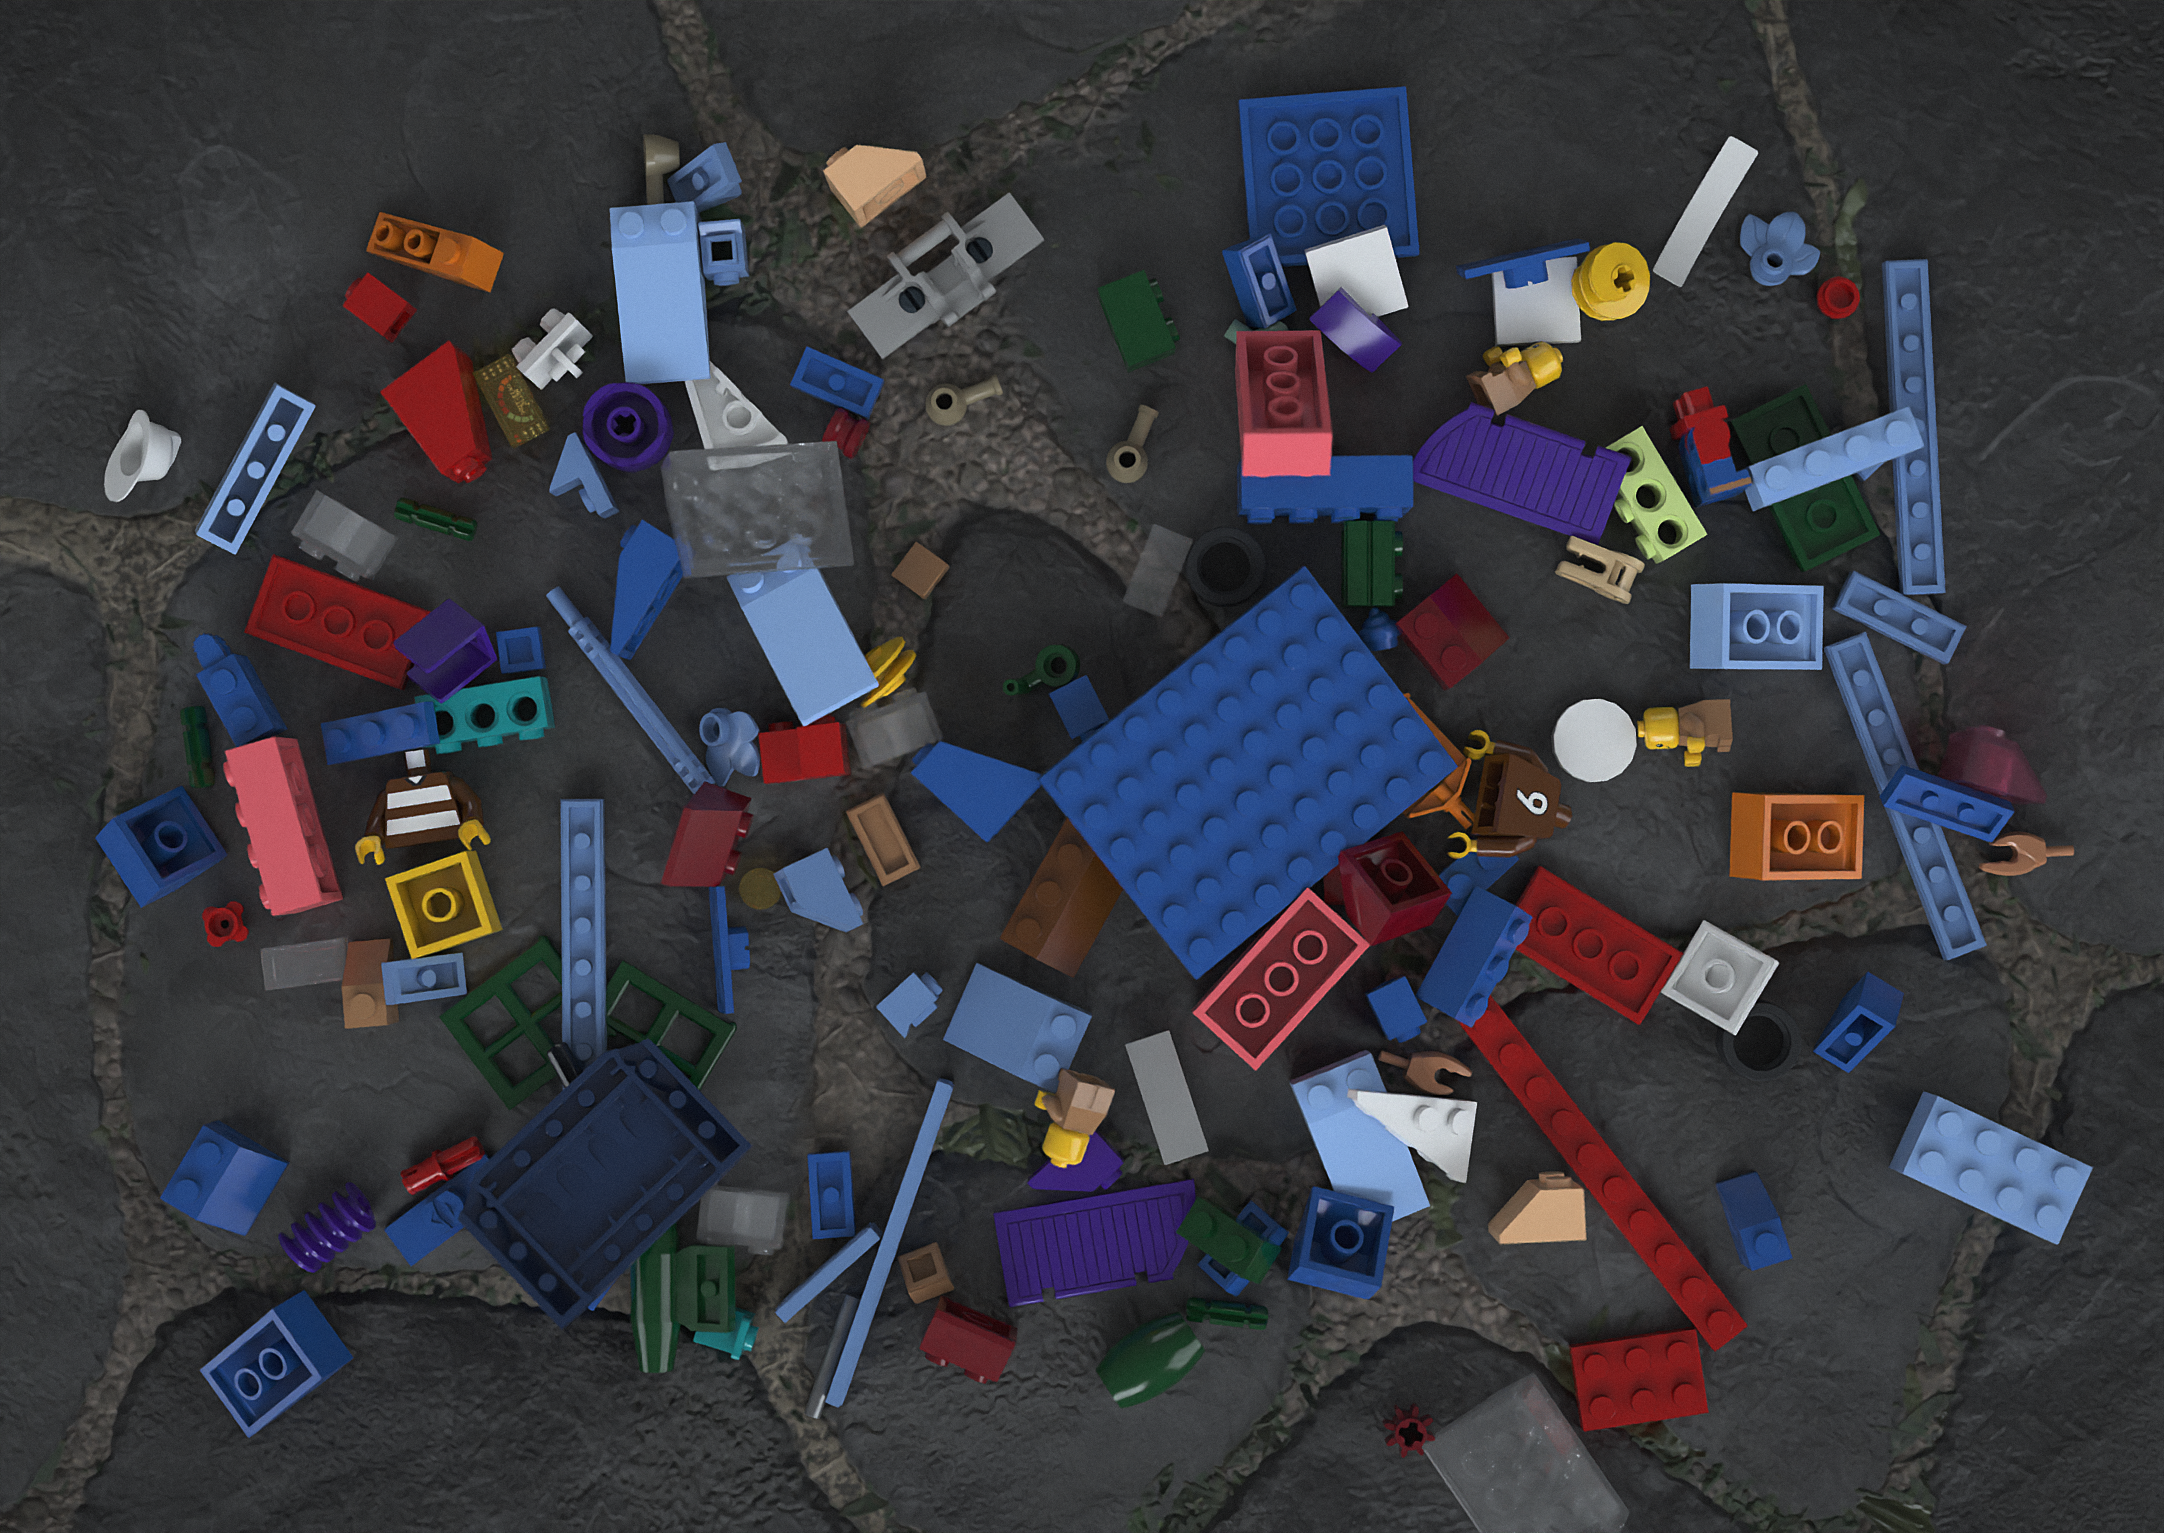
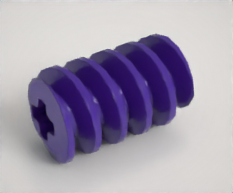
M351 1182L345 1184L349 1194L347 1198L337 1191L331 1194L335 1204L334 1208H331L325 1202L319 1203L318 1208L322 1217L318 1218L310 1211L304 1214L308 1225L306 1229L297 1222L292 1223L291 1229L295 1236L294 1238H290L284 1232L279 1233L278 1239L286 1254L304 1270L315 1273L321 1269L322 1262L328 1263L335 1258L336 1252L342 1253L348 1249L349 1241L357 1242L360 1240L363 1234L362 1231L370 1232L376 1227L375 1215L370 1203L355 1184Z

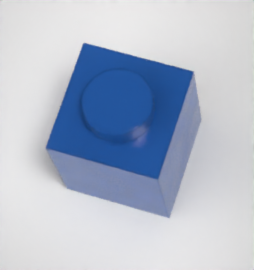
M1087 675L1049 693L1072 740L1080 736L1083 742L1109 721Z
M1402 974L1363 992L1385 1038L1389 1041L1397 1038L1398 1043L1407 1041L1420 1034L1419 1026L1427 1023L1406 976Z

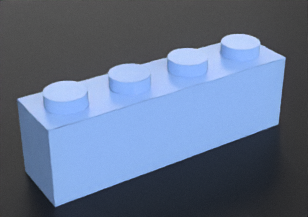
M274 382L195 529L197 536L236 555L316 406L313 402Z
M1910 407L1748 466L1745 469H1748L1753 485L1747 488L1745 492L1752 511L1924 447Z

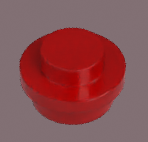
M1830 278L1820 286L1817 292V305L1820 311L1829 318H1846L1859 305V290L1854 282L1848 278Z

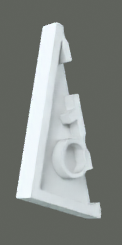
M711 361V379L684 381L709 465L713 472L790 448L787 438L762 415L760 410Z
M1348 1089L1347 1097L1351 1098L1356 1107L1379 1120L1386 1126L1385 1129L1407 1146L1414 1147L1418 1154L1426 1161L1436 1164L1445 1171L1447 1177L1466 1183L1477 1102L1465 1099Z

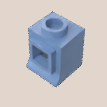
M740 219L699 222L703 274L707 280H714L715 285L726 286L738 284L740 277H749L746 235L742 221ZM731 241L733 259L713 261L712 243Z
M914 971L876 1008L905 1038L909 1034L911 1024L917 1027L938 1008L939 1005L935 1001L940 997L939 994L943 989L928 972L921 976L917 971Z

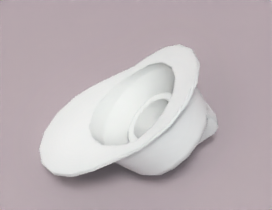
M137 410L108 461L104 480L105 494L108 499L119 502L130 493L137 481L159 480L163 478L176 458L181 444L180 435L177 432L168 430L164 426L150 422L144 410Z

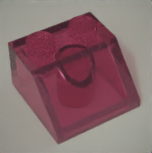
M1980 725L1979 728L1967 727L1966 732L1951 733L1939 773L1940 778L2002 798L2014 804H2045L2047 795L2018 742L2004 739L2005 731Z

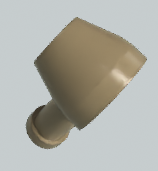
M644 134L643 150L647 205L664 204L663 175L679 169V143L660 135Z
M992 375L990 379L964 389L949 383L935 386L929 391L925 400L928 416L932 421L942 426H951L958 423L965 416L967 405L995 394L997 396L1003 394L997 375ZM943 395L952 397L953 402L948 409H940L937 406L938 399Z
M1141 404L1127 441L1115 444L1109 450L1106 458L1109 474L1121 483H1133L1139 480L1147 470L1148 457L1142 447L1159 412ZM1131 453L1135 457V464L1129 468L1123 467L1119 462L1122 454Z

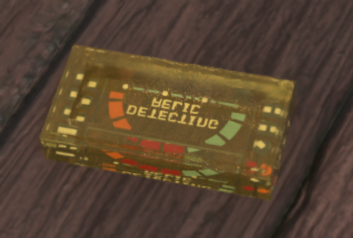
M508 354L475 371L473 375L511 447L515 449L549 431L551 428L521 371L516 367L517 364L513 356Z

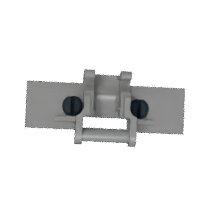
M1010 192L961 228L947 211L940 216L942 221L897 254L892 251L886 256L898 274L847 311L882 359L930 324H934L940 319L947 327L953 325L966 313L996 293V290L990 283L994 280V277L1044 241V238ZM952 234L958 244L951 250L952 255L927 273L922 271L916 276H912L906 267Z

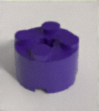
M627 382L607 384L598 389L589 398L583 412V436L587 446L599 459L620 471L634 473L652 467L665 456L674 436L673 423L668 409L653 392L640 384ZM626 419L631 423L634 422L633 427L635 430L630 435L625 432L623 433L624 429L620 425Z

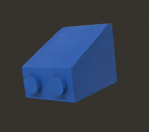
M941 741L935 747L928 742L912 759L916 767L911 773L986 842H990L1041 786L1037 780L1041 776L1039 773Z

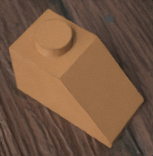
M392 938L349 942L342 981L345 1029L384 1026L399 1022L398 1004H385L381 967L383 962L394 961Z

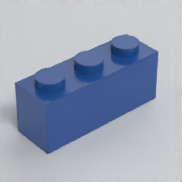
M1475 886L1415 997L1472 1028L1475 1021L1485 1013L1488 1006V998L1496 983L1501 981L1506 975L1509 960L1517 945H1520L1527 937L1529 924L1533 917L1517 906Z

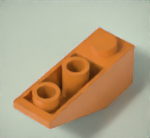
M379 212L366 249L367 252L486 292H491L504 255L503 252L475 237Z

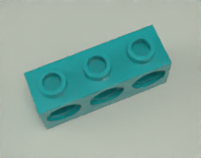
M541 676L460 689L444 703L437 702L429 694L414 697L415 704L433 702L436 719L441 713L446 711L453 718V728L449 733L442 735L438 732L440 743L425 746L436 748V754L462 751L461 743L477 741L478 748L503 744L502 736L519 734L520 741L545 737L544 729L555 728L548 679ZM532 698L537 705V712L533 719L525 722L519 716L518 707L524 699ZM490 705L495 711V720L491 726L483 728L477 721V713L481 707Z

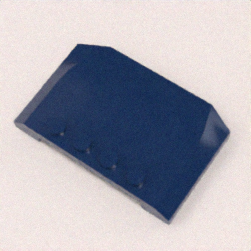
M650 1039L642 1040L634 1045L602 1053L475 1173L470 1185L471 1189L463 1210L460 1211L458 1220L561 1329H564L716 1185L753 1146Z

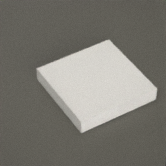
M1386 225L1304 250L1320 307L1340 287L1369 316L1374 313L1378 317L1408 307Z
M1577 257L1547 260L1546 267L1549 279L1537 284H1532L1531 281H1528V286L1519 288H1505L1503 271L1492 273L1495 346L1534 345L1540 341L1548 344L1579 343L1581 341L1580 310L1572 295L1571 279L1574 270L1577 268Z
M1703 920L1662 988L1661 993L1736 1036L1779 962Z

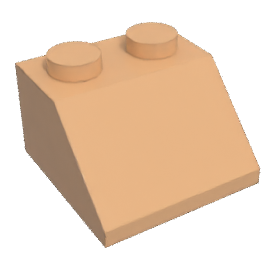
M856 145L850 150L846 147L840 149L826 162L828 167L823 170L831 191L860 228L927 178L923 160L917 152Z
M1540 1172L1539 1179L1527 1180L1488 1223V1232L1500 1244L1586 1240L1584 1188L1574 1182L1571 1177L1564 1176V1172Z

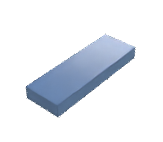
M1854 570L1849 572L1832 607L1833 610L1942 664L1949 663L1967 627Z
M870 1222L778 1304L775 1311L781 1320L786 1323L872 1247L883 1234L880 1228L874 1222Z

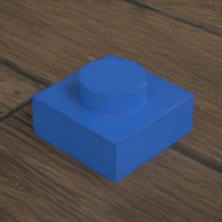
M540 627L496 632L501 674L546 669Z

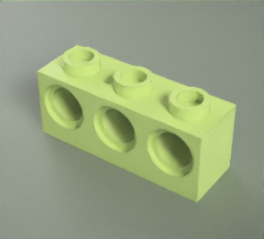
M1643 426L1606 447L1616 452H1627L1633 459V468L1631 472L1625 473L1616 497L1617 500L1614 502V507L1625 523H1632L1639 535L1635 538L1636 544L1646 559L1653 558L1656 564L1660 563L1708 535ZM1639 487H1646L1653 492L1655 503L1652 508H1644L1638 503L1636 493ZM1661 523H1668L1674 527L1676 540L1672 545L1665 544L1660 540L1658 528Z

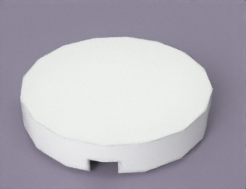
M1602 699L1582 700L1566 708L1558 718L1556 725H1554L1551 735L1552 752L1559 766L1571 776L1585 782L1607 781L1621 774L1631 763L1637 747L1636 729L1629 715L1615 703Z

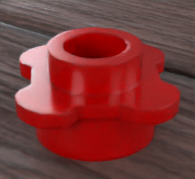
M231 901L225 907L216 908L209 906L204 909L202 919L205 921L204 927L208 935L207 941L211 946L220 947L224 942L230 940L242 942L248 937L249 929L243 924L242 913L244 912V907L241 903ZM224 920H227L229 922V926L227 928H224L222 926V922Z

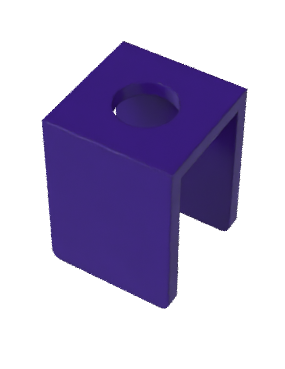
M450 598L394 641L395 648L415 664L407 672L409 679L439 703L447 701L498 660L484 625Z

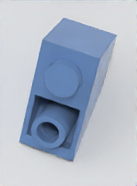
M828 848L788 865L773 874L792 913L843 932H848L863 925L860 918L863 915L861 904L854 893L848 892L842 880L845 877L843 866L836 855L831 856Z

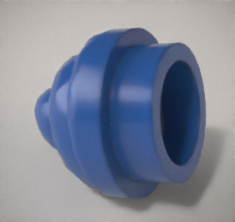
M1373 607L1369 611L1368 618L1363 621L1362 629L1359 631L1358 636L1370 651H1379L1398 646L1397 636L1401 635L1395 625V620L1390 619L1388 614L1379 610L1378 607Z

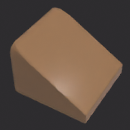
M915 542L891 575L925 600L950 567L942 559L918 542Z
M937 1242L897 1257L908 1293L914 1303L924 1302L954 1289Z

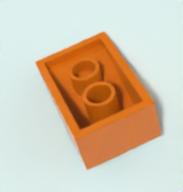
M1732 792L1729 877L1755 880L1862 879L1864 795Z

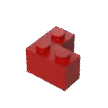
M825 715L806 726L796 727V729H794L793 722L768 724L769 732L758 733L764 784L851 775L846 725L835 722V717H831V715Z

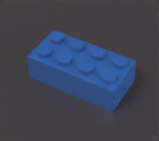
M1413 455L1331 456L1330 475H1313L1309 477L1300 475L1243 476L1241 459L1237 466V517H1247V524L1251 525L1272 524V520L1275 517H1289V524H1312L1314 519H1317L1319 516H1331V523L1342 524L1344 521H1356L1360 516H1373V521L1398 522V518H1403L1413 507Z

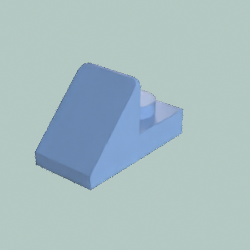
M726 142L711 145L667 179L676 203L694 201L698 213L737 198L742 194L739 183L742 181Z
M574 432L567 437L549 492L554 496H559L583 484L585 488L579 490V494L590 513L597 511L598 515L606 519L620 511L583 437Z
M463 953L426 956L416 959L409 958L381 963L386 1005L467 994Z

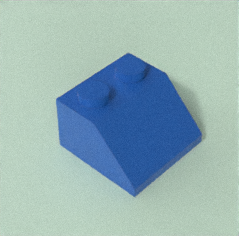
M182 785L112 818L95 837L141 908L176 891L228 855Z
M216 1120L202 1126L160 1199L197 1221L246 1236L290 1162L223 1122Z
M1313 1186L1294 1240L1287 1280L1369 1300L1382 1285L1394 1206Z

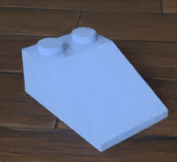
M1729 583L1691 584L1690 669L1822 670L1824 586Z

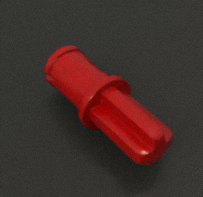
M470 1137L443 1152L437 1149L432 1152L431 1157L402 1170L400 1173L401 1177L404 1178L402 1183L411 1195H414L443 1179L449 1181L453 1179V1173L481 1160L485 1154L484 1148L477 1137Z

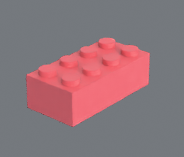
M1236 331L1235 379L1243 476L1300 475L1309 477L1313 475H1330L1332 428L1321 331Z
M271 737L225 751L227 762H224V773L230 786H235L239 799V803L235 805L236 814L243 828L247 827L251 843L247 845L248 856L252 866L255 869L259 868L263 884L259 886V893L264 907L267 910H271L272 916L294 914L343 900L298 740Z
M1307 887L1298 898L1285 907L1191 1011L1256 1071L1365 952L1370 944Z

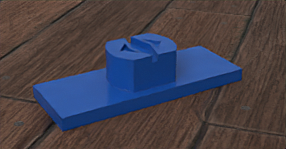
M1576 238L1458 265L1456 269L1457 274L1465 279L1503 271L1505 288H1519L1528 286V281H1531L1532 284L1547 281L1549 279L1546 267L1547 260L1590 251L1589 242Z
M708 887L718 1012L730 1014L734 1013L731 970L749 969L750 952L745 950V946H749L748 931L746 926H727L725 887Z
M487 1153L484 1154L481 1160L469 1165L453 1177V1179L449 1180L384 1229L410 1266L416 1264L464 1228L458 1220L460 1211L463 1210L475 1173L490 1160Z

